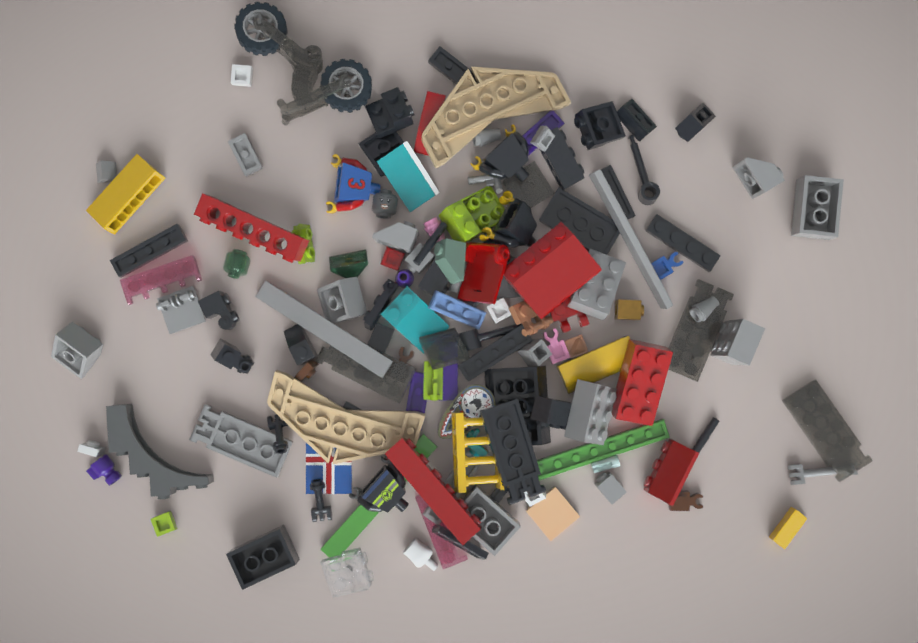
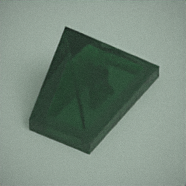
M367 250L329 257L330 271L344 278H358L368 265Z

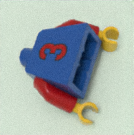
M337 154L332 156L334 159H338L337 163L331 162L334 168H338L334 202L337 203L326 202V205L332 204L333 206L331 211H326L327 213L351 211L369 200L370 194L380 193L381 185L371 182L372 173L368 172L361 162L357 159L345 157L341 159Z

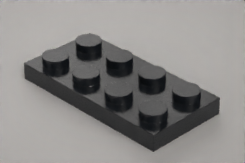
M559 187L539 219L541 223L551 229L562 222L576 236L586 250L593 249L606 255L620 234L613 219Z

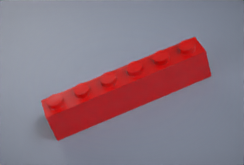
M401 438L385 455L458 541L464 545L481 530V520L476 514H470L467 510L468 505L462 498L458 500L454 495L456 491L453 487L441 480L443 477L436 468L432 469L428 465L430 462L423 453L419 454L415 450L417 447L410 438Z

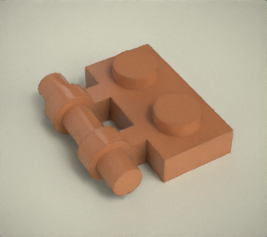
M525 301L508 308L516 325L523 324V336L534 335L538 330H544L553 323L551 316L540 319ZM534 317L536 323H532L531 318Z

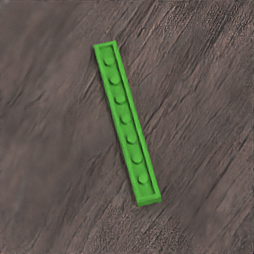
M660 419L654 421L653 426L642 425L608 436L604 441V445L587 443L538 459L537 463L541 474L537 475L538 479L542 480L670 438L665 421Z
M423 434L418 439L415 450L419 454L423 453L428 458L438 446ZM360 504L320 550L335 562L379 512L368 511Z

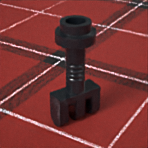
M277 414L274 415V422L272 416H268V428L270 430L275 429L276 435L273 450L277 454L286 453L288 442L284 440L282 427L289 425L284 420H281Z
M314 479L310 484V490L315 492L317 506L311 509L312 522H317V514H319L320 521H325L324 513H327L328 520H332L331 506H324L322 489L325 488V482L322 479Z

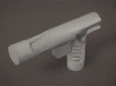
M486 174L468 177L469 185L486 182L487 186H495L497 194L503 192L502 179L490 177Z

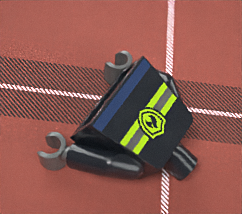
M381 456V460L388 464V466L384 465L363 489L353 487L357 491V495L355 496L350 493L349 497L357 499L358 503L368 511H385L388 513L395 506L399 511L403 512L409 505L402 498L406 493L405 477L389 459L385 460Z

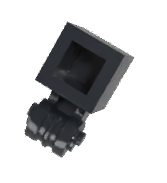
M217 291L198 300L206 318L212 319L218 315L221 316L218 325L224 330L233 329L236 326V322L240 320L236 311L231 310L229 305L231 300L227 293L224 294L222 291Z
M221 338L210 354L214 361L229 369L234 367L237 369V372H242L243 374H248L251 366L255 363L249 355L242 356L236 346Z

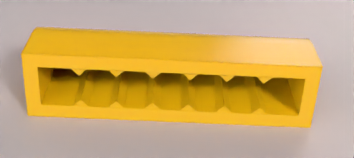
M136 154L86 211L102 228L115 235L163 182L165 177L140 155Z
M624 336L557 365V370L567 393L570 394L575 391L577 379L595 383L620 372L630 337Z

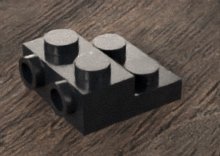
M398 87L382 93V99L365 106L379 139L414 124L412 116H415L411 105H406L405 102L408 101L404 90L400 92Z
M613 101L581 109L575 114L574 124L576 128H580L582 134L581 143L587 147V150L598 148L626 137Z
M375 132L358 144L380 177L385 174L377 161L402 145L404 141L397 132L380 139Z

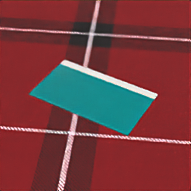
M408 141L377 161L409 212H412L440 193Z

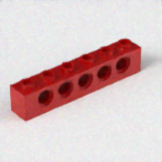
M202 193L194 215L200 217L199 221L208 225L211 223L216 224V229L223 232L229 230L233 232V237L240 240L246 238L249 240V244L258 248L260 245L266 247V252L273 255L279 253L283 255L282 259L291 263L294 260L301 262L310 241ZM219 210L220 215L216 218V212ZM236 217V224L233 226L232 220ZM252 225L253 231L249 233L248 229ZM269 232L270 238L266 241L265 235ZM286 240L287 246L283 249L282 242Z

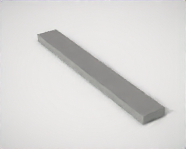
M599 169L589 174L661 309H669L673 306V303L602 171Z
M267 281L264 282L255 296L381 378L384 377L393 362Z

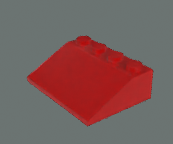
M560 222L508 264L503 276L535 314L542 319L602 269L576 236Z

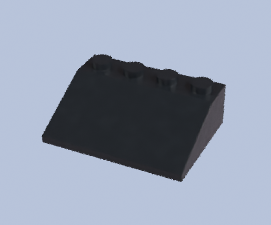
M546 366L496 368L484 371L485 387L492 392L496 405L515 398L518 399L532 445L551 443L550 427L537 425L538 421L531 419L535 397L548 398Z

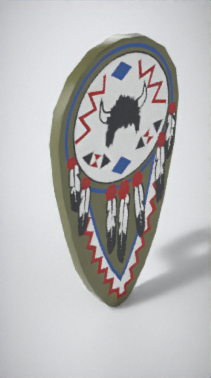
M478 384L469 385L464 388L444 413L439 424L438 436L442 439L452 438L451 412H461L466 418L481 417L480 410L495 406V398L492 392L485 386ZM479 425L466 426V428H464V433L469 432L470 430L476 428Z

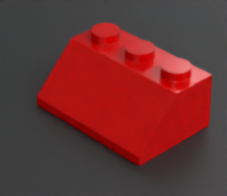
M669 439L668 442L665 441L661 447L662 454L659 459L657 458L652 466L654 470L651 476L648 475L646 477L643 490L673 506L699 453Z

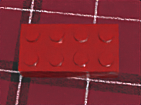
M629 339L616 386V400L611 411L615 419L653 426L673 352L666 346Z

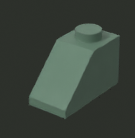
M447 238L437 242L434 248L435 262L450 284L464 281L466 243Z

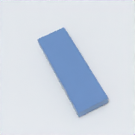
M437 290L434 291L428 306L431 310L480 330L487 313Z

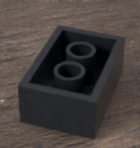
M285 525L243 543L226 554L242 590L295 566L300 560Z

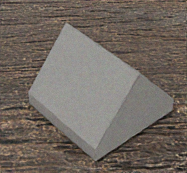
M540 126L530 143L545 152L555 135L547 126Z
M101 160L96 163L98 183L112 182L117 176L116 162Z

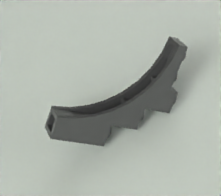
M132 404L106 406L109 453L116 452V456L129 455L130 475L137 474V478L149 476L151 497L158 496V499H168L170 495L176 493V490L189 489L188 486H196V489L207 488L209 484L214 482L213 474H197L184 471L160 458L142 437L135 421Z

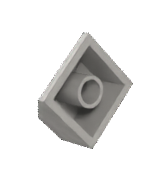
M747 157L732 167L752 199L785 181L783 172L773 163Z
M405 221L404 224L398 222L374 233L372 238L377 243L410 254L414 249L419 232L415 227L416 225Z
M357 277L337 280L317 289L324 317L334 324L365 315L367 312Z
M71 322L55 334L51 357L82 379L101 355L103 344L99 339L87 333L83 327Z

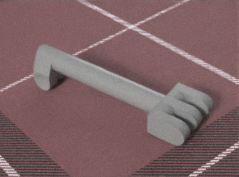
M846 463L844 466L803 470L802 464L788 465V470L796 469V473H789V477H797V480L790 481V484H806V477L843 473L857 475L858 471L855 470L857 466L856 463Z

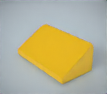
M790 507L769 538L785 549L807 518L795 508Z

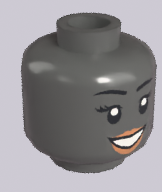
M380 190V193H376L373 196V213L378 218L390 219L397 212L398 198L392 194L391 190Z

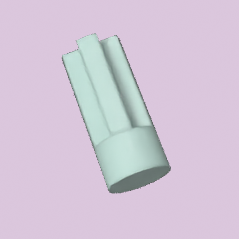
M615 455L591 463L593 472L598 473L619 467L620 462L618 456Z

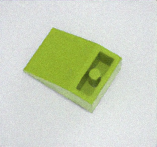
M487 186L447 206L438 216L442 222L448 225L446 229L453 240L466 243L485 233L481 231L483 228L488 227L491 229L495 227L505 208L499 202V198L493 188Z

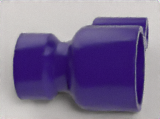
M107 454L95 461L86 470L93 480L104 476L105 482L109 486L122 477L119 471L114 470L115 464Z

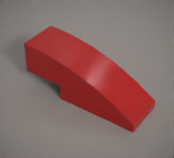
M427 91L414 146L415 153L428 155L421 141L422 133L445 102L446 95Z

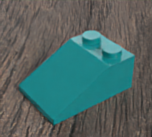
M408 286L381 313L392 326L423 354L450 327L439 315L429 309L428 305Z

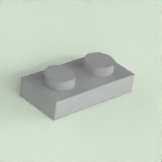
M245 133L228 141L246 177L263 169Z

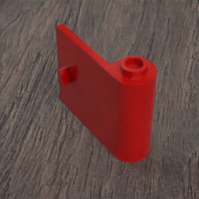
M466 242L465 261L468 264L457 299L488 304L496 303L510 256L506 245Z

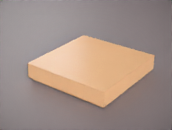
M555 486L546 493V499L530 506L526 510L550 541L580 517Z

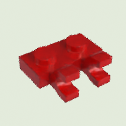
M570 297L550 312L553 322L559 321L562 333L571 330L567 318L577 315L580 327L590 324L585 313L567 307Z

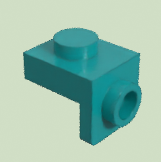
M478 428L475 431L472 429L467 433L466 437H476L480 430ZM468 445L471 448L469 452L475 457L488 454V451L481 445Z

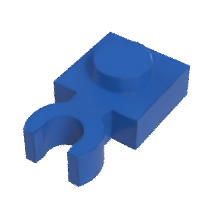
M678 252L672 253L668 260L665 256H662L651 263L660 280L674 272L671 267H678L684 263L683 260L678 263L674 262V257L678 255Z

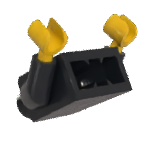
M514 124L511 125L513 131L509 132L505 129L506 138L483 159L484 162L478 156L475 157L478 164L473 165L470 163L474 170H480L486 175L497 179H509L515 175L521 182L530 175L523 168V165L529 161L527 141L519 132H516Z
M505 191L502 194L503 196L499 198V202L502 205H507L494 229L496 234H493L492 230L486 227L481 231L487 233V236L480 235L479 239L487 241L490 238L497 244L513 248L518 246L531 247L536 242L532 235L537 227V223L532 216L531 207L524 201L517 198L514 199L510 191Z

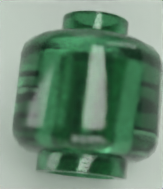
M233 249L232 252L226 254L223 270L228 273V277L239 279L240 276L247 275L251 259L245 251Z

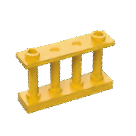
M451 412L454 490L458 493H466V487L469 485L495 483L496 488L505 490L493 456L467 457L465 455V448L468 445L489 444L487 436L470 438L464 436V428L466 426L483 425L482 418H466L461 412ZM495 463V475L468 477L466 475L465 467H468V465Z

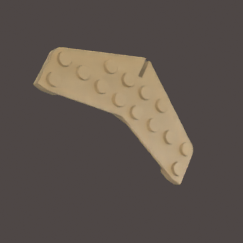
M471 67V71L478 84H476L469 69H467L423 131L421 141L435 168H438L448 162L495 119L558 110L569 106L571 101L558 76L552 72Z
M276 370L267 399L268 406L327 463L330 461L333 447L337 448L332 464L385 454L401 438H410L416 445L426 415L418 411L346 410L288 373Z

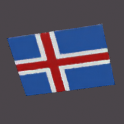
M306 443V494H315L313 490H310L311 481L314 479H322L325 482L322 494L352 493V461L332 464L337 449L333 447L330 461L327 463Z

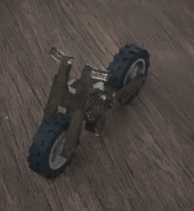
M254 2L255 4L252 5L251 3L247 4L246 8H242L239 11V15H236L235 33L240 45L247 52H253V55L259 56V54L268 56L269 53L274 54L278 52L291 64L294 70L291 84L294 101L287 104L283 99L277 101V105L282 113L283 125H288L291 120L303 117L324 106L327 107L328 104H330L332 109H338L339 112L347 111L351 113L353 110H360L361 106H365L368 103V99L371 97L372 79L369 71L366 68L364 69L360 62L356 63L352 59H349V61L345 59H340L338 62L333 61L332 65H328L325 68V72L321 75V86L313 91L318 74L323 70L322 51L318 46L310 45L303 49L286 36L288 31L282 12L278 11L276 6H271L267 2H264V4L260 2ZM249 24L255 27L247 30ZM256 33L255 39L251 38L249 35ZM348 75H352L354 77L352 79H349ZM358 79L361 86L352 85V83ZM351 89L360 90V91L354 96V94H353V92L351 91Z

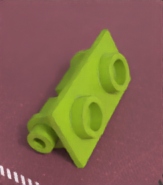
M298 224L293 226L292 233L310 240L301 262L298 261V264L315 262V250L312 243L313 234L310 225Z
M424 361L423 400H443V361Z

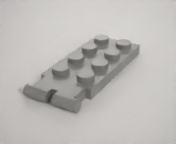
M204 404L198 421L204 424L203 426L195 425L189 439L190 441L197 443V440L207 444L206 448L276 478L279 476L292 446V440L284 437V440L288 442L287 452L277 454L273 450V443L276 442L275 433L226 412L218 414L211 411V406Z

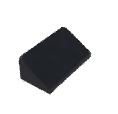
M633 99L629 100L617 111L622 124L632 135H635L639 142L657 127Z

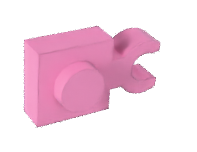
M554 328L552 329L554 333L552 338H549L546 332L543 333L544 339L550 343L547 347L552 353L549 357L552 364L570 358L564 340H557L558 331Z

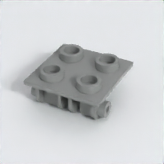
M194 286L157 298L158 303H156V307L162 311L169 334L206 322L203 311L198 303Z

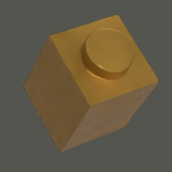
M615 300L614 319L641 320V316H644V305H641L642 300Z

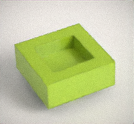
M171 511L150 519L157 537L178 529Z

